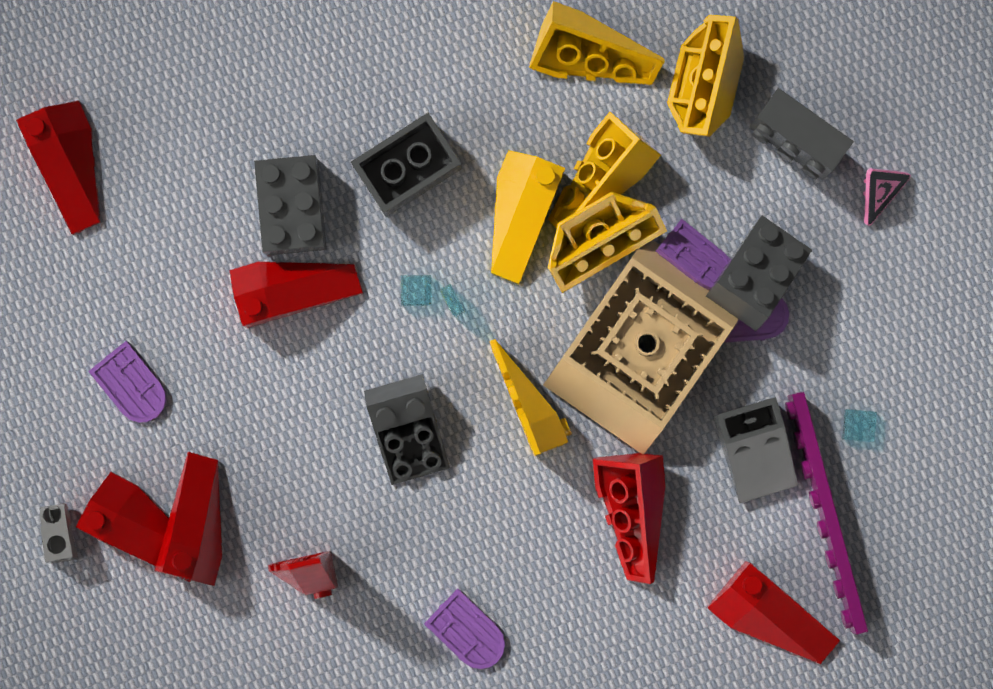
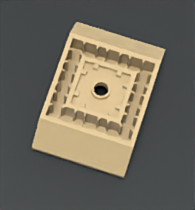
M654 240L637 249L543 384L544 387L641 454L648 450L663 431L739 320L707 298L706 295L709 290L695 283L659 255L656 250L660 244ZM650 335L655 339L656 346L652 352H643L639 348L638 341L641 336Z

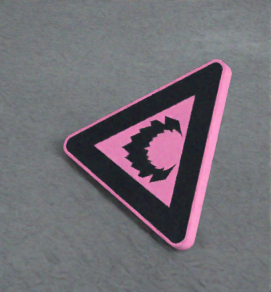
M868 169L866 178L863 180L866 183V191L863 192L865 196V224L870 226L908 182L910 179L909 173Z

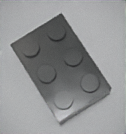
M777 88L749 127V129L754 131L752 133L753 137L763 144L771 143L778 148L777 153L789 162L796 161L803 166L801 170L815 180L817 178L823 180L832 173L854 143L852 139L780 88Z
M429 113L421 116L351 161L353 168L385 217L393 214L462 169L460 160Z
M316 155L254 161L262 252L268 256L327 250L319 160Z
M762 215L743 239L706 297L757 331L770 317L812 252V249Z

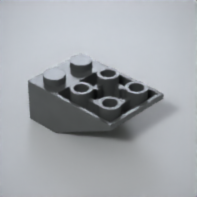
M423 374L364 391L366 407L391 485L450 468Z
M776 397L713 415L739 503L798 486L786 429Z

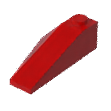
M187 452L155 571L215 586L222 560L218 460Z
M747 561L742 564L707 606V609L730 628L819 664L826 659L840 642L819 621Z

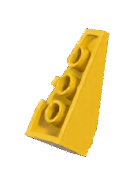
M508 150L497 177L492 274L520 284L564 175V167L537 156Z

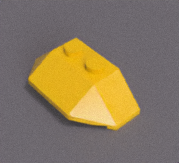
M708 15L704 19V23L695 29L681 45L667 104L678 124L680 132L683 134L710 137L731 115L744 61L741 32L737 17Z
M610 192L558 223L548 269L558 288L564 293L667 232V229L654 205Z

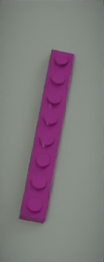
M804 392L788 395L789 402L785 403V408L789 420L794 419L797 431L793 432V438L797 450L802 449L805 461L801 462V468L804 478L806 480L810 479L813 491H809L810 502L813 509L818 508L820 521H817L818 532L821 539L826 538L829 549L825 551L826 562L829 569L834 568L837 579L833 581L834 592L837 599L842 598L845 609L841 611L842 622L845 629L850 628V632L856 635L868 632L806 397Z

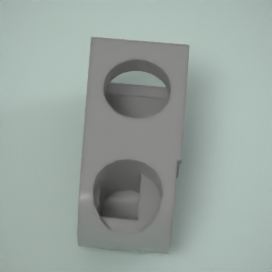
M62 503L41 507L40 529L45 562L54 564L79 559L77 548L74 544L71 517L67 504Z

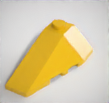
M553 1L542 23L529 68L555 78L567 79L568 75L584 76L586 80L596 81V77L613 78L615 82L652 85L665 62V58L586 13Z
M612 112L606 115L590 135L586 143L590 147L583 161H577L574 167L577 173L571 185L563 188L548 218L556 229L559 222L608 193L623 194L640 181L661 156L645 139Z
M495 339L489 341L533 456L568 443L567 436L572 434L566 419H559L555 410Z

